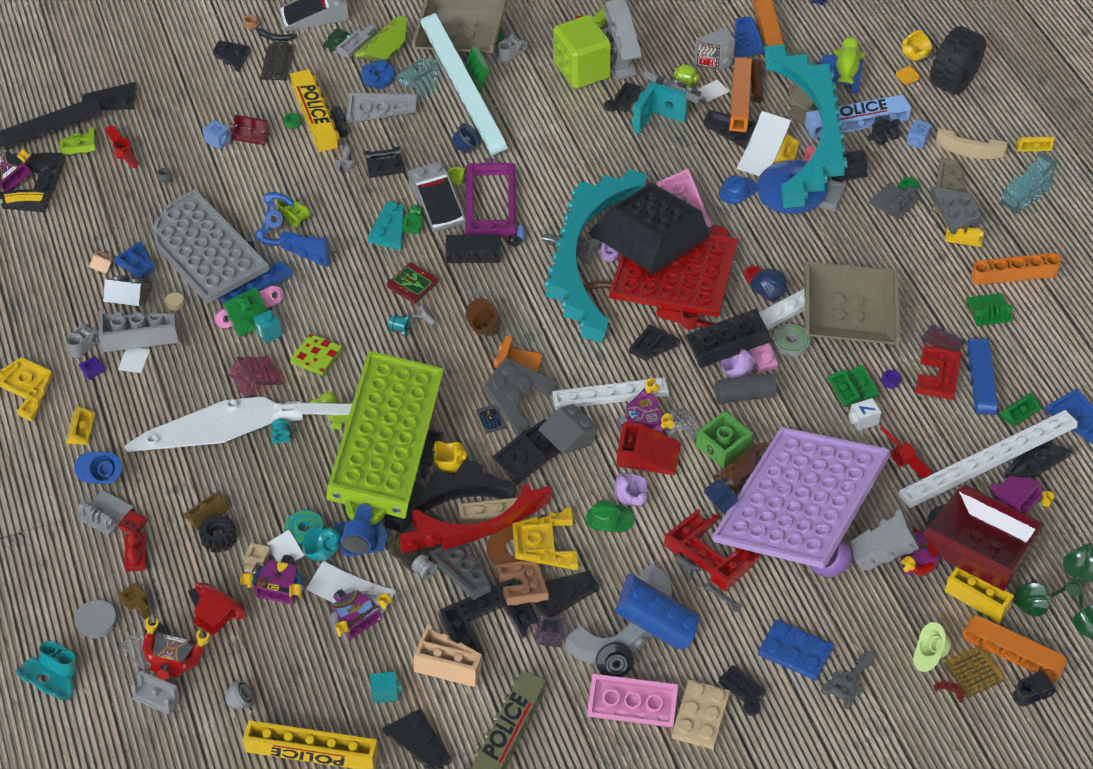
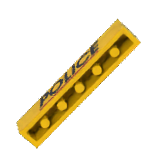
M310 69L290 73L293 91L318 153L338 148L339 133L338 130H334V121L330 119L329 108H325L326 102L324 97H321L320 87L316 86L317 80L315 75L311 74Z
M248 720L242 739L247 753L352 769H375L379 754L377 739Z

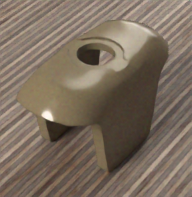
M791 83L789 86V102L793 106L789 110L787 117L805 125L806 112L816 111L817 108L800 86Z

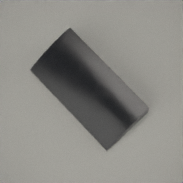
M757 308L686 334L688 343L700 368L740 354V350L745 349L748 351L771 342L769 331Z

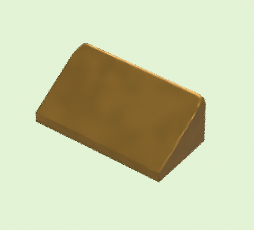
M214 493L185 512L183 516L195 529L199 530L202 520L206 522V517L211 519L212 514L218 517V514H224L230 507L223 496Z

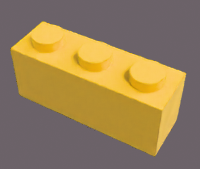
M957 567L948 577L945 588L946 593L998 623L1002 621L1010 610L1014 595L1006 590L1002 591Z

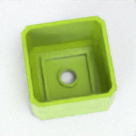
M590 15L554 27L553 62L573 88L577 89L610 77L611 45L609 39Z

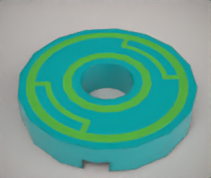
M301 510L287 518L284 532L290 530L299 547H302L303 538L307 531H300L299 529L303 526L325 527V524L317 512Z

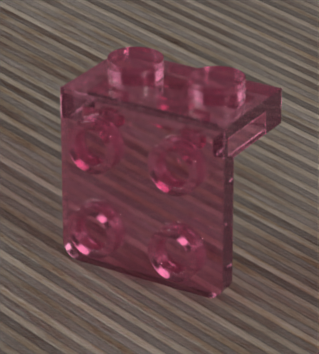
M237 357L229 373L244 398H252L259 385H282L284 383L280 372L268 357Z

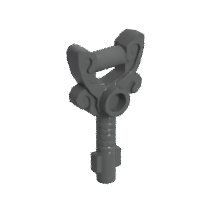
M544 234L542 241L546 242L547 245L553 246V244L557 245L558 238L555 235ZM580 236L577 240L576 259L579 258L584 263L591 265V254L593 250L601 247V242L598 239H586L584 236ZM584 247H587L585 252L581 251Z
M867 651L866 654L862 653L858 658V664L851 672H842L841 674L834 672L832 680L821 687V693L823 695H830L832 693L843 700L845 709H850L855 695L859 696L863 691L862 687L859 686L858 676L865 667L869 668L873 663L874 653L872 651ZM837 686L845 688L849 693L847 694Z

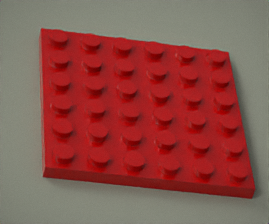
M709 234L708 239L654 275L621 254L609 292V298L719 317L738 239Z

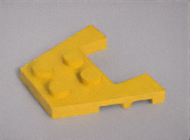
M22 357L1 369L0 387L27 399L18 408V416L31 422L34 420L53 374L51 370Z
M571 507L564 508V511L559 513L550 512L549 516L543 518L533 517L512 524L515 559L578 570L577 551L556 552L552 527L573 526Z

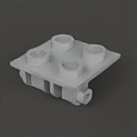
M101 490L90 503L82 502L79 505L81 513L77 516V519L109 536L134 506Z

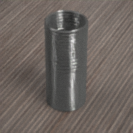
M772 373L718 379L715 381V394L719 404L773 398L777 393L776 381Z

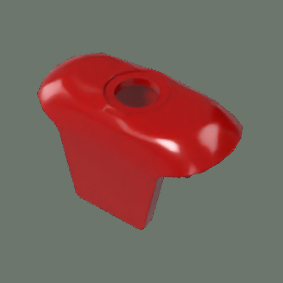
M199 582L195 584L196 591L200 596L194 610L195 618L193 620V624L207 633L209 632L210 635H215L230 619H244L246 617L243 605L208 583Z

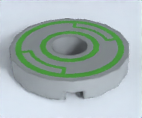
M782 325L773 334V346L780 354L796 357L804 354L809 348L810 336H804V328L799 325ZM794 339L796 342H789L787 340Z

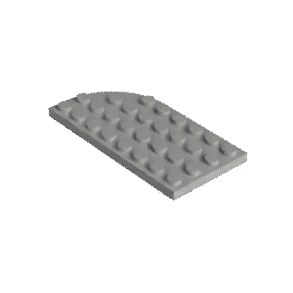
M196 189L169 203L163 209L164 212L155 220L153 237L158 251L206 304L270 270L269 264Z

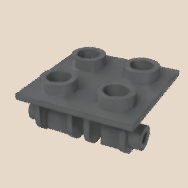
M888 183L869 204L899 220L919 199L914 197L915 189L913 187H907L904 191Z

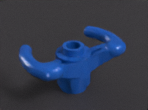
M268 192L265 194L263 200L266 203L267 212L264 224L255 232V238L258 241L270 246L281 245L280 238L269 239L265 237V234L270 229L280 226L284 218L283 214L276 209L273 200L279 199L289 206L294 205V201L289 196L278 192ZM271 216H276L277 221L272 222V220L270 219Z

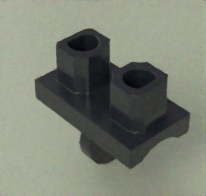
M876 117L875 123L872 124V134L868 136L869 141L874 140L878 146H881L888 141L887 134H889L892 140L898 139L902 134L898 127L901 123L900 120L896 119L889 122L887 118Z

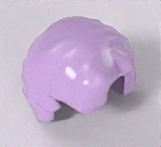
M743 349L740 350V354L732 356L731 359L721 360L720 363L727 377L739 378L751 374L754 369L755 359L750 350Z
M619 473L614 482L616 498L621 503L630 506H642L646 503L648 480L633 474Z

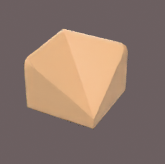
M95 250L89 267L102 273H107L112 262V256Z

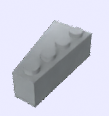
M99 311V339L103 352L179 343L175 314L150 313L149 315H143L141 312H133V315H123L122 312L106 314V311Z

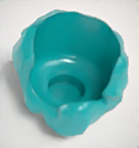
M311 526L303 538L302 547L305 556L317 562L331 559L340 546L338 544L341 537L340 532L336 528Z

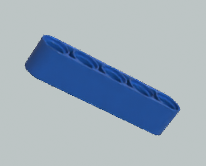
M969 338L967 352L975 414L996 415L997 397L989 339Z

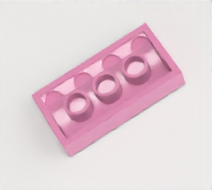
M685 169L656 183L657 186L701 210L707 228L712 227L689 169Z
M592 674L587 717L673 728L678 684Z

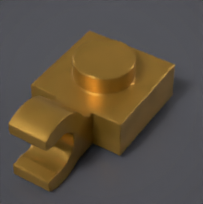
M136 583L118 593L119 599L130 611L136 608L143 619L151 615L148 611L149 607L145 603L148 600L147 596Z

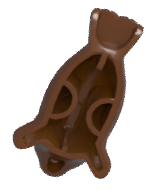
M766 442L757 444L716 473L714 475L715 478H722V481L727 484L731 491L737 489L741 484V480L748 477L755 469L758 454L765 448Z

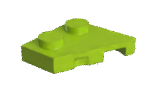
M94 127L88 128L89 132L81 135L78 132L70 137L59 140L60 153L62 155H72L74 153L96 151Z

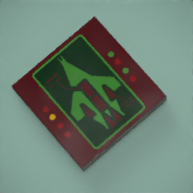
M410 262L386 284L387 288L411 303L416 304L438 284V278Z

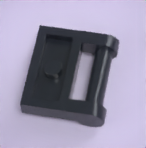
M399 146L388 150L365 151L369 178L404 173ZM395 156V157H391V158L371 160V159H374V158Z

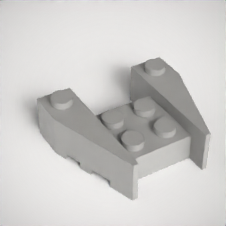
M626 0L605 2L603 12L609 26L601 30L609 39L611 45L610 65L614 69L613 73L617 80L637 76L632 60L641 58L642 55L631 18L630 5L626 3Z

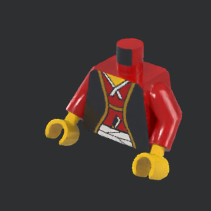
M149 617L146 619L145 628L147 634H144L142 652L146 661L151 663L150 670L156 672L159 679L167 680L169 676L178 678L184 671L187 672L198 665L204 650L202 647L210 641L209 632L206 638L201 639L202 630H198L196 634L198 643L195 645L196 642L158 632L153 635L158 627V619L156 618L154 626L148 624Z

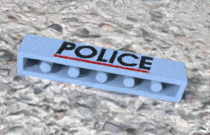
M904 94L838 106L840 117H837V119H841L842 128L839 132L845 133L872 128V124L875 123V118L878 116L883 117V119L887 118L889 122L899 119L900 122L909 121L911 107ZM818 110L806 112L805 127L811 139L821 137L823 125Z

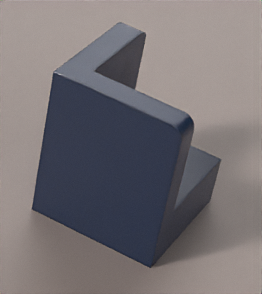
M719 478L704 490V493L716 509L722 513H725L739 501L727 484Z

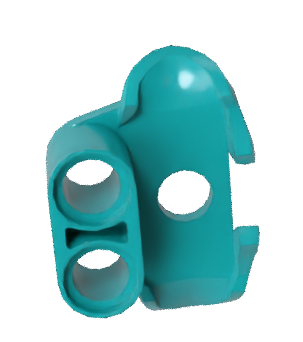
M46 641L40 645L39 657H31L14 672L24 682L28 681L38 687L41 692L67 701L71 698L74 689L72 679L76 674L75 654L54 641ZM42 675L50 677L45 682H40L37 679Z

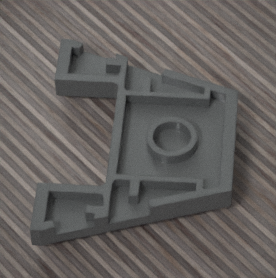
M647 70L643 74V77L655 83L687 92L684 98L696 104H703L706 97L701 95V91L691 88L681 81L673 78L671 81Z
M505 358L484 384L483 388L495 406H499L505 415L504 419L508 420L513 427L514 434L519 436L529 424V421L515 410L520 400L531 385L547 397L558 382Z

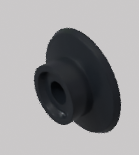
M618 642L603 646L596 656L598 671L602 675L623 677L629 673L634 663L633 653L630 648ZM615 660L619 661L616 665L612 664Z

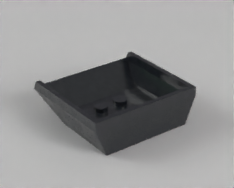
M652 182L611 207L588 232L592 238L598 239L648 270L652 275L709 238V231L701 210Z

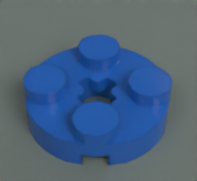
M386 60L365 64L362 66V82L369 88L370 86H375V89L389 87L392 84V80H395V70Z

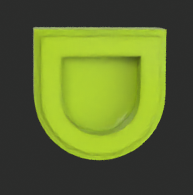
M452 167L448 169L447 173L451 183L462 185L466 173L465 168Z

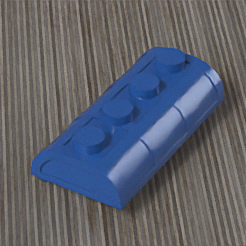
M633 573L627 574L615 609L616 614L671 647L680 650L685 649L695 636L700 619L699 614L661 592L656 587L646 583Z

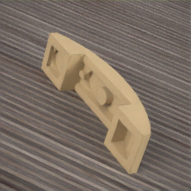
M938 128L935 143L958 155L978 159H996L1005 156L1008 142L990 139L989 143L956 137L955 131Z

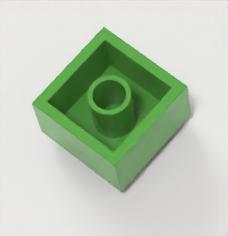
M724 410L697 431L696 447L724 468L751 448L753 433Z

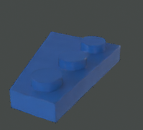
M752 16L736 18L734 58L764 54V45Z
M283 231L280 235L281 248L285 251L292 252L325 267H328L331 263L327 237L316 239L313 235L303 237L299 233Z

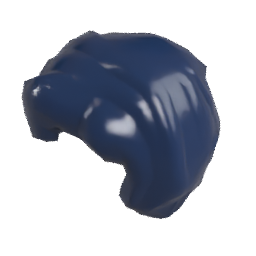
M762 269L750 281V287L757 294L762 295L771 302L777 301L786 291L787 281L785 275L775 269Z

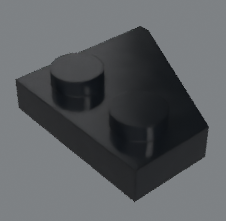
M219 40L213 50V55L222 60L226 65H232L234 70L239 72L250 53V46Z

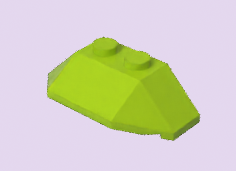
M395 17L357 51L355 56L371 61L388 60L391 57L390 55L401 48L400 45L405 42L407 17Z

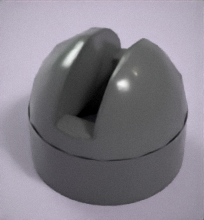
M161 168L157 171L159 181L167 183L171 180L172 174L169 168Z

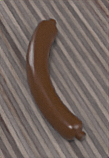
M594 281L583 286L586 291L596 288L611 289L613 282Z

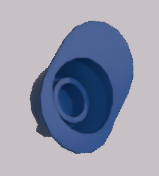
M730 176L721 186L719 197L726 203L737 204L756 193L757 184L754 180L744 176Z
M86 452L78 457L74 469L77 477L83 482L109 484L116 481L121 475L122 462L113 453Z

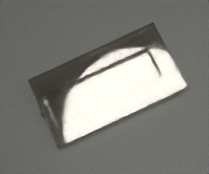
M288 42L268 44L261 80H288L294 45H289Z

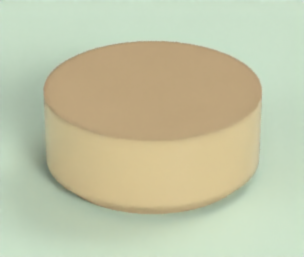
M178 292L170 293L165 298L166 306L170 310H179L185 304L183 295Z

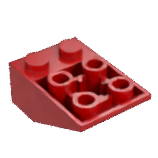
M624 422L617 450L616 467L675 476L681 443L643 424Z

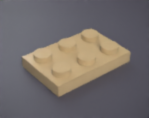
M688 680L671 738L714 750L730 696V690Z

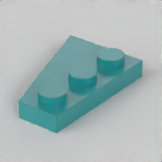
M386 201L367 237L368 243L397 250L402 249L403 204Z

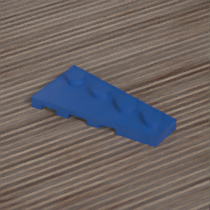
M280 261L270 265L269 271L217 299L223 303L254 287H257V290L260 291L268 286H275L292 276V270Z

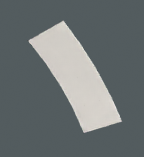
M762 111L748 146L736 169L760 176L766 168L773 164L791 120Z
M325 561L321 563L306 590L333 603L336 602L333 595L341 589L347 595L354 590H359L362 594L367 593L373 596L388 593L391 599L396 590L358 578ZM380 607L381 616H382L383 613H384V611H385V609L383 610V609Z

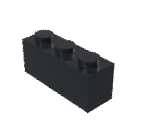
M446 235V263H501V235Z

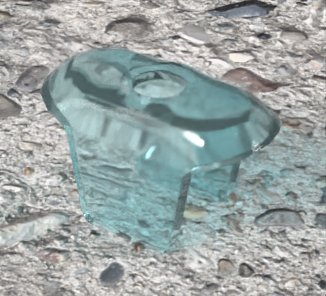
M425 57L402 69L395 76V79L405 89L413 87L414 93L417 94V99L420 100L434 91L435 76L440 69V65L437 60Z

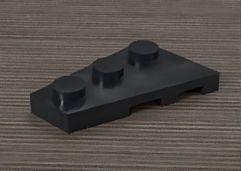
M588 571L545 581L548 600L535 604L549 620L598 591L600 585Z

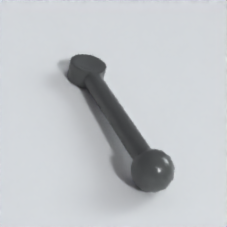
M705 584L706 591H711L732 606L734 612L740 610L739 603L730 601L715 590L712 584Z

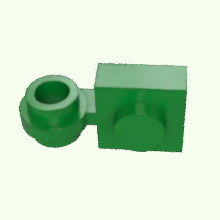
M419 205L410 207V215L405 214L402 233L420 234L423 224L422 207H419Z

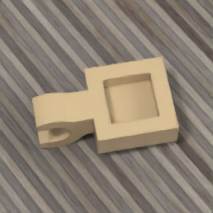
M250 543L244 556V563L247 564L244 572L254 574L258 566H265L271 552L270 547Z

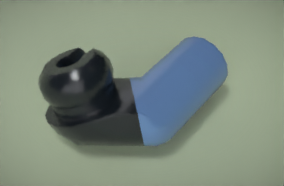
M523 225L516 227V235L511 234L512 237H507V242L510 246L516 247L525 240V227Z

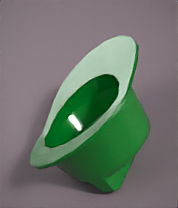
M610 500L596 502L586 515L589 527L598 531L625 532L633 526L635 521L631 510L625 506L616 505Z

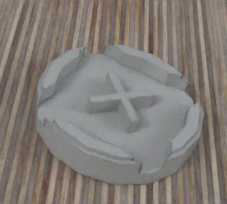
M104 600L86 602L79 607L74 617L77 631L81 636L91 637V639L106 636L114 629L115 622H117L114 607Z

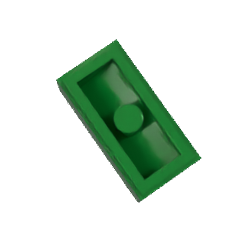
M1030 392L999 411L998 414L1008 424L1015 427L1042 409L1034 394Z

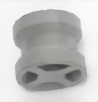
M426 554L418 556L412 564V570L416 573L419 572L423 580L431 578L438 568V565L434 561H430Z

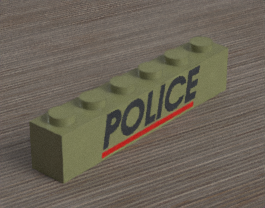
M525 671L521 672L519 678L515 677L510 695L507 694L505 696L501 712H497L494 717L493 728L491 730L488 729L484 737L485 743L482 748L479 747L477 749L473 766L469 765L468 769L507 768L546 692V679Z

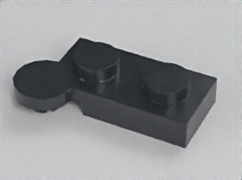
M625 82L615 95V99L607 100L604 103V109L610 112L616 109L626 112L640 94L641 86Z
M732 665L719 678V683L744 702L743 711L745 714L755 716L760 712L759 701L765 696L766 690Z

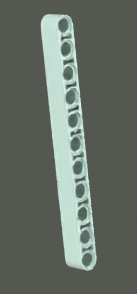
M436 13L420 19L426 35L491 156L507 150L504 138Z

